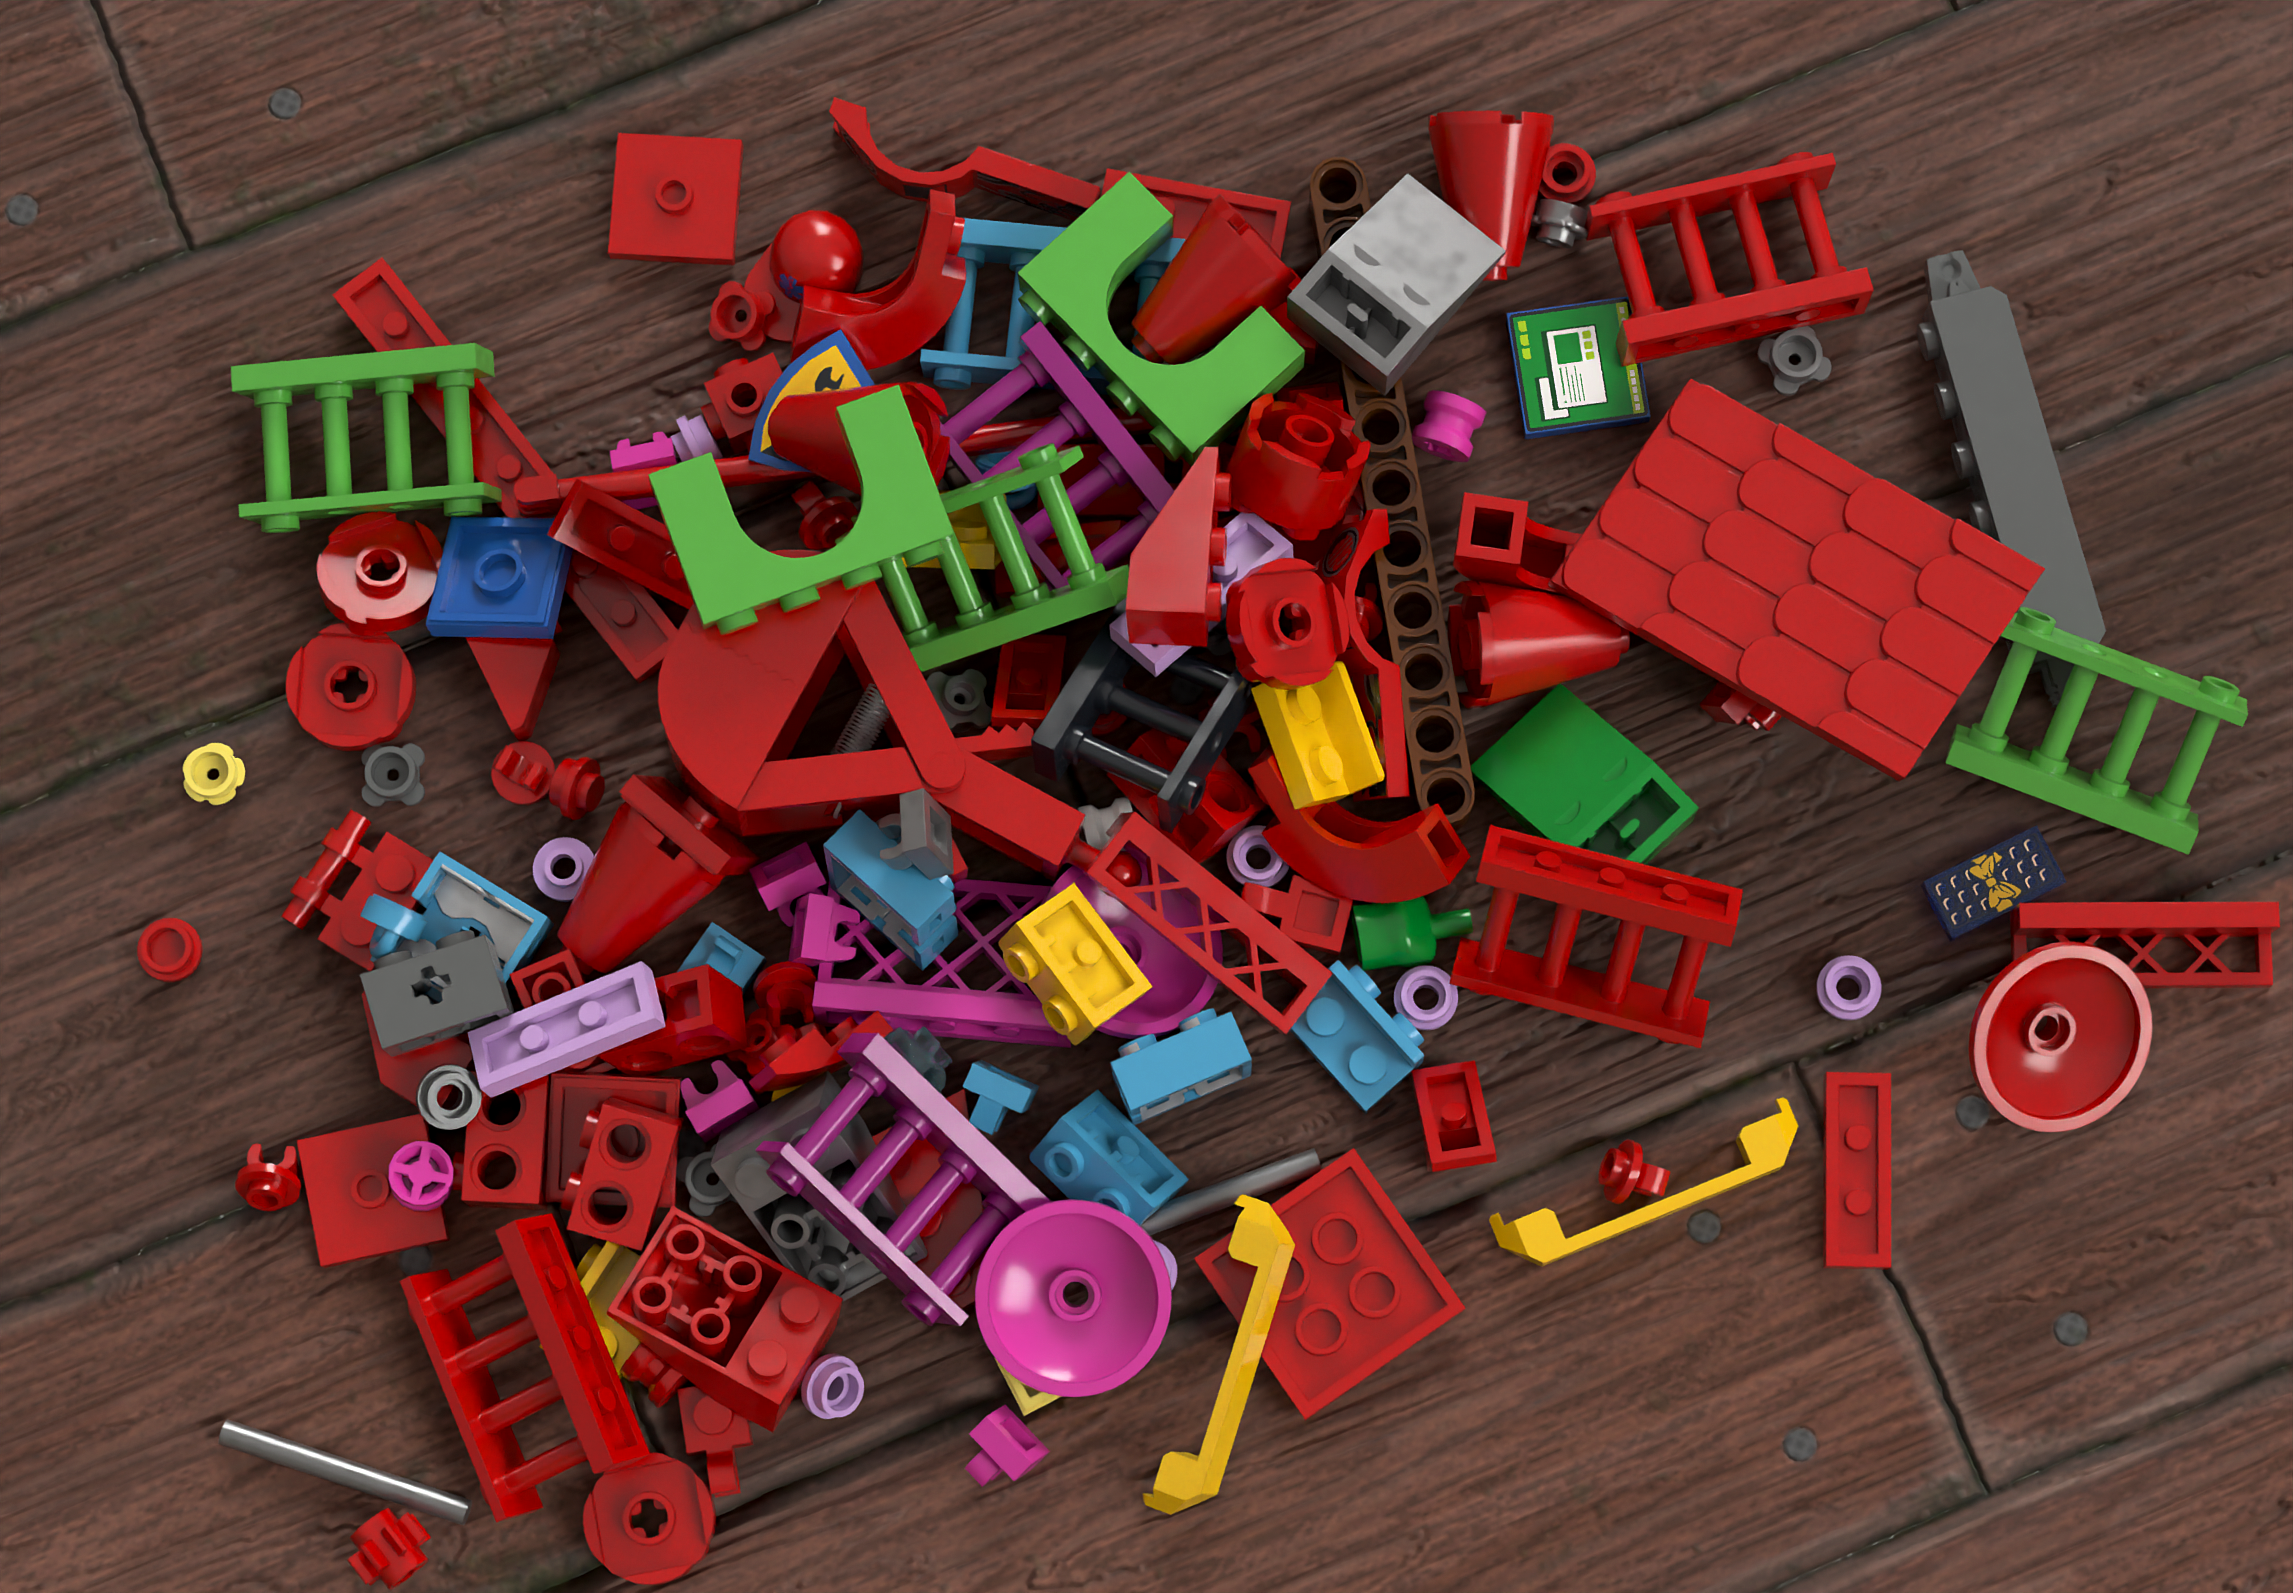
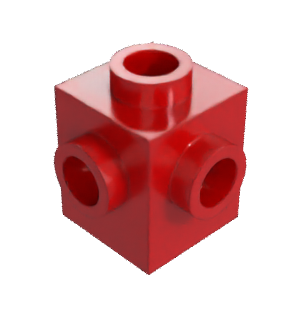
M770 353L750 363L746 358L728 362L713 373L714 379L704 383L711 402L700 406L715 441L727 437L734 454L746 449L748 453L750 452L755 421L769 390L782 375V370L774 353Z

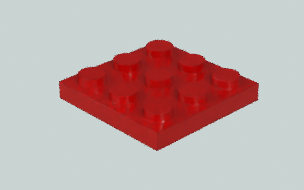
M1354 1148L1270 1205L1288 1230L1295 1248L1260 1357L1304 1421L1466 1309ZM1231 1232L1195 1257L1194 1261L1240 1326L1258 1267L1231 1257L1228 1251L1233 1232Z

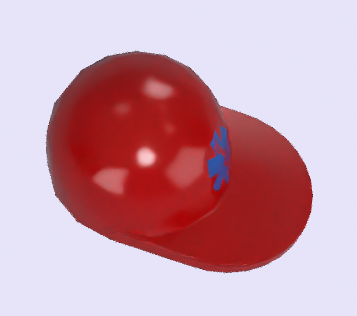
M807 210L793 215L779 227L773 242L752 268L744 285V290L757 293L764 290L770 292L775 298L776 309L773 314L768 316L764 328V333L768 338L779 342L791 343L804 284L843 293L854 292L863 274L864 262L863 249L856 231L844 218L824 210Z

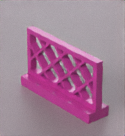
M963 879L955 883L954 889L951 892L954 893V897L963 898L956 903L957 909L952 915L956 917L957 923L975 944L950 964H947L939 954L932 962L940 971L923 985L905 984L893 970V967L907 956L897 949L884 959L864 936L874 928L866 919L857 926L841 924L848 933L839 940H837L839 926L837 924L833 929L835 942L841 946H851L854 942H857L876 966L860 979L853 980L833 978L834 963H820L812 1004L815 1023L825 1027H837L851 1015L860 1025L878 1010L892 1027V1032L1071 1048V1042L1067 1036L1055 1031L1046 1020L1042 1010L1043 1004L1037 996L1033 995L1023 982L1012 975L1005 961L992 947L1018 921L1042 905L1046 894L1052 886ZM829 881L827 896L834 897V902L841 904L842 897L831 888ZM980 899L997 900L1010 917L983 937L963 912ZM1013 902H1024L1026 904L1018 909ZM984 953L1004 977L986 991L970 990L956 973L980 954ZM885 975L891 983L877 982L876 980ZM949 980V982L955 988H946L939 986H941L943 983ZM1012 985L1019 994L1005 993L1004 991Z

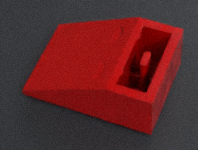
M672 1206L609 1306L606 1314L713 1400L773 1433L800 1389L807 1370L818 1359L833 1334L838 1322L843 1298Z

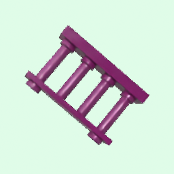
M1040 321L1020 336L1019 344L1026 351L1018 357L1021 364L942 425L940 422L941 435L950 437V453L947 462L950 460L965 480L972 484L1021 466L1018 457L1033 449L1054 443L1057 449L1075 434L1081 438L1090 432L1105 452L1097 457L1099 465L1066 490L1075 514L1077 515L1115 484L1121 488L1129 482L1144 501L1136 508L1139 514L1091 551L1095 563H1103L1107 572L1135 549L1174 493V490ZM1050 382L1065 401L1057 408L1060 414L982 475L959 444L1035 384L1042 388ZM1045 507L1023 525L1010 511L1030 562L1045 579L1043 582H1046L1049 591L1069 585L1066 577L1072 574L1070 569L1061 575L1038 546V544L1055 532Z
M852 1033L837 1051L852 1067L848 1072L851 1079L794 1148L788 1142L762 1141L755 1151L770 1165L766 1173L778 1187L792 1196H797L800 1193L906 1295L902 1300V1304L913 1316L929 1326H932L934 1323L961 1326L968 1318V1315L948 1295L1005 1225L1007 1226L1028 1210L1051 1201L879 1033ZM881 1095L897 1110L893 1115L896 1123L842 1189L838 1191L813 1165L870 1096L879 1097ZM926 1138L941 1153V1156L938 1158L941 1166L888 1231L883 1234L858 1209L916 1139L923 1141ZM961 1182L964 1184L971 1182L986 1197L982 1201L985 1209L928 1278L903 1253Z

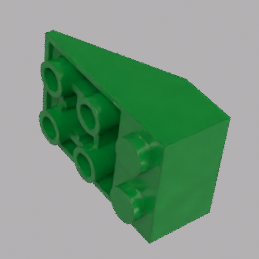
M1558 684L1470 766L1472 775L1530 835L1645 865L1693 821L1699 809L1652 759L1562 684Z

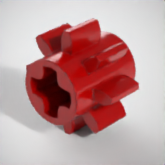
M386 1508L365 1522L350 1536V1540L359 1551L347 1561L365 1585L369 1584L371 1586L381 1579L386 1587L392 1590L412 1577L429 1561L420 1549V1546L430 1540L431 1537L413 1513L407 1512L397 1519L390 1508Z

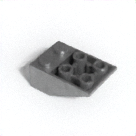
M1407 173L1324 253L1287 297V318L1385 396L1500 261L1506 251Z
M829 1071L722 1129L711 1166L783 1266L836 1294L845 1301L887 1277L800 1193L797 1196H792L778 1187L766 1173L770 1165L755 1151L762 1141L788 1142L793 1148L841 1092V1088ZM858 1112L813 1165L838 1191L842 1189L876 1147L864 1120ZM889 1173L858 1209L883 1234L888 1231L906 1209ZM919 1234L903 1253L913 1263L927 1256V1249Z

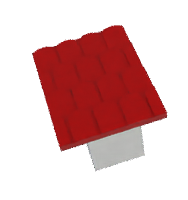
M1690 379L1677 395L1547 585L1900 782L1906 778L1917 762L1921 753L1927 747L2045 568L1958 518L1954 520L1892 483L1873 477L1781 423L1777 425L1713 387Z

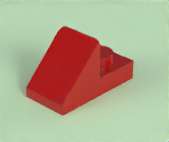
M1031 634L1002 644L991 715L992 727L997 732H1000L1006 724L1017 731L1021 724L1025 722L1033 729L1035 734L1063 689L1067 658L1066 636Z
M1475 1060L1412 1070L1413 1089L1424 1137L1427 1170L1436 1172L1497 1162L1496 1150Z

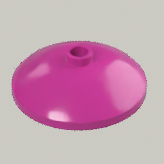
M1138 860L1142 868L1140 886L1149 885L1147 867ZM1073 865L1053 884L1046 894L1042 905L1075 883L1152 985V988L1142 997L1095 1030L1120 1038L1138 1039L1149 1034H1154L1155 1037L1178 1029L1179 1022L1199 1013L1207 1004L1218 982L1115 898L1107 896L1100 891L1097 884L1085 875L1083 870ZM1159 878L1160 884L1165 883L1161 878ZM1174 889L1161 891L1165 920L1175 928L1198 925L1197 908ZM1150 892L1135 894L1151 907ZM1209 918V923L1214 924L1215 922ZM1220 930L1210 931L1213 958L1222 965L1223 944ZM1199 933L1184 934L1201 948Z
M1075 1199L1045 1203L1028 1210L1010 1222L987 1250L978 1272L975 1288V1307L979 1328L996 1360L1005 1370L1024 1384L1048 1394L1065 1397H1081L1103 1393L1135 1376L1145 1367L1159 1348L1169 1323L1172 1304L1171 1282L1168 1269L1161 1252L1150 1235L1132 1218L1119 1210L1098 1202ZM1071 1282L1084 1284L1088 1290V1300L1080 1305L1070 1303L1064 1294L1067 1284Z

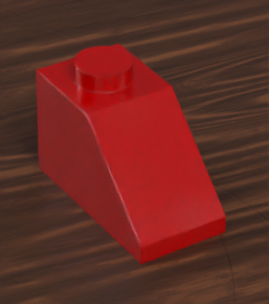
M558 620L554 635L563 631ZM465 637L511 731L518 741H525L531 738L561 655L554 639Z

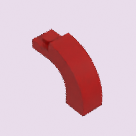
M930 189L914 256L905 271L889 285L867 293L852 294L804 284L791 340L790 364L812 346L840 329L866 371L886 366L912 354L938 333L955 310L966 283L965 258L957 256L962 241L965 218L956 217L955 194Z
M1464 492L1453 560L1455 569L1470 580L1566 596L1547 584L1582 534L1554 529L1527 517V501Z
M1271 743L1247 769L1254 780L1257 794L1264 803L1270 805L1276 815L1261 832L1266 841L1292 869L1312 883L1337 895L1374 903H1392L1416 899L1449 885L1471 857L1438 803L1401 820L1390 822H1377L1361 818L1341 807L1336 801L1295 810Z

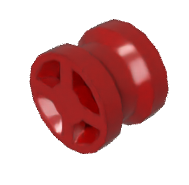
M643 1343L633 1351L620 1369V1373L628 1381H639L648 1389V1399L657 1408L667 1403L677 1393V1389H681L688 1382L685 1376Z

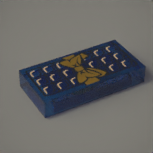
M2036 825L1923 881L1920 886L1951 942L2011 912L2019 903H2029L2063 886L2067 881Z

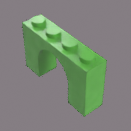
M1128 172L1018 272L1019 288L1023 293L1018 300L1025 311L1037 323L1041 321L1045 326L1048 322H1051L1064 335L1066 339L1061 344L1079 367L1084 371H1088L1094 366L1110 383L1105 388L1107 394L1125 414L1132 416L1137 411L1154 428L1149 432V436L1170 460L1176 461L1181 456L1192 467L1205 447H1218L1245 422L1251 405L1255 400L1267 393L1274 395L1304 368L1305 350L1262 306L1257 308L1209 353L1188 363L1178 365L1152 363L1136 356L1123 346L1114 334L1108 319V311L1113 295L1122 281L1174 234L1173 215Z
M899 385L836 407L835 417L860 483L861 510L858 520L850 533L835 547L819 555L805 558L783 557L768 552L754 543L737 522L711 452L648 474L649 483L703 629L717 625L721 635L728 634L757 623L758 619L755 611L780 602L783 612L792 611L820 600L817 588L842 580L845 590L852 589L881 578L880 565L904 557L907 567H912L945 554L941 543L951 540L954 533Z

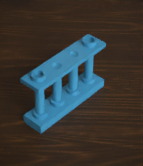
M965 218L962 241L957 256L965 258L966 283L955 310L946 322L943 351L921 349L920 363L925 378H933V384L942 388L963 390L970 388L971 382L995 384L1021 364L1018 357L1026 351L1019 344L1020 336L1034 326L1035 320L1025 311L1018 300L1023 294L1019 288L1018 272L1066 228ZM1169 238L1129 274L1134 276V281L1140 284L1137 313L1186 239ZM985 262L1009 264V268L1015 272L1006 357L968 354L977 269L984 267ZM1136 329L1134 332V337L1139 333ZM1133 344L1132 353L1148 361ZM1069 356L1098 394L1108 395L1105 388L1110 383L1093 366L1088 371H1084ZM1048 382L1042 388H1040L1037 384H1035L1032 387L1039 389L1056 390L1050 382Z

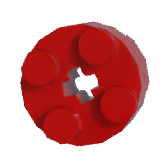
M1272 393L1264 394L1252 403L1227 466L1226 473H1231L1232 475L1231 507L1240 512L1255 513L1266 521L1282 526L1284 532L1294 539L1315 540L1320 530L1331 528L1343 519L1367 462L1371 447L1369 440L1361 442L1352 432L1356 420L1331 402L1304 393H1298L1295 403L1285 401L1274 402Z

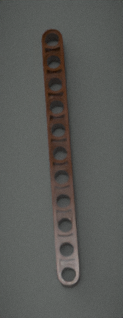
M1331 157L1323 160L1315 167L1310 177L1309 209L1318 260L1371 209L1367 182L1363 170L1355 161L1345 157ZM1341 182L1353 190L1354 196L1344 203H1332L1322 196L1321 190L1330 183ZM1336 357L1345 412L1356 420L1352 432L1361 442L1367 441L1362 432L1363 429L1374 421H1384L1390 424L1397 433V437L1388 444L1376 445L1370 442L1371 447L1368 459L1358 483L1363 496L1364 516L1366 511L1371 509H1387L1390 543L1375 551L1371 555V562L1379 607L1383 614V630L1388 659L1390 662L1400 666L1407 766L1415 812L1417 813L1430 807L1427 796L1433 789L1439 787L1454 789L1460 795L1463 805L1456 813L1445 816L1456 832L1468 822L1472 813L1475 789L1402 379L1400 377L1384 396L1371 384L1358 381L1353 375L1352 369ZM1393 481L1401 484L1406 489L1408 497L1401 504L1387 506L1375 498L1373 490L1383 482ZM1406 542L1417 550L1419 558L1413 565L1397 567L1386 559L1384 550L1390 544ZM1417 603L1427 610L1430 619L1420 628L1409 629L1397 621L1394 613L1403 604ZM1427 664L1439 673L1441 681L1433 689L1427 691L1418 690L1407 682L1406 671L1414 665ZM1437 725L1449 733L1452 743L1446 750L1439 753L1429 752L1418 744L1416 734L1423 727Z

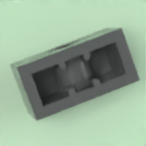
M471 930L454 933L436 941L438 950L413 957L412 952L409 950L395 952L375 960L374 966L376 970L360 974L379 1041L385 1052L394 1057L465 1034L515 1013L494 944L486 935L475 937L474 932ZM435 976L440 977L446 984H452V986L442 990L443 1001L438 1004L432 1002L427 996L421 995L431 990L430 979Z

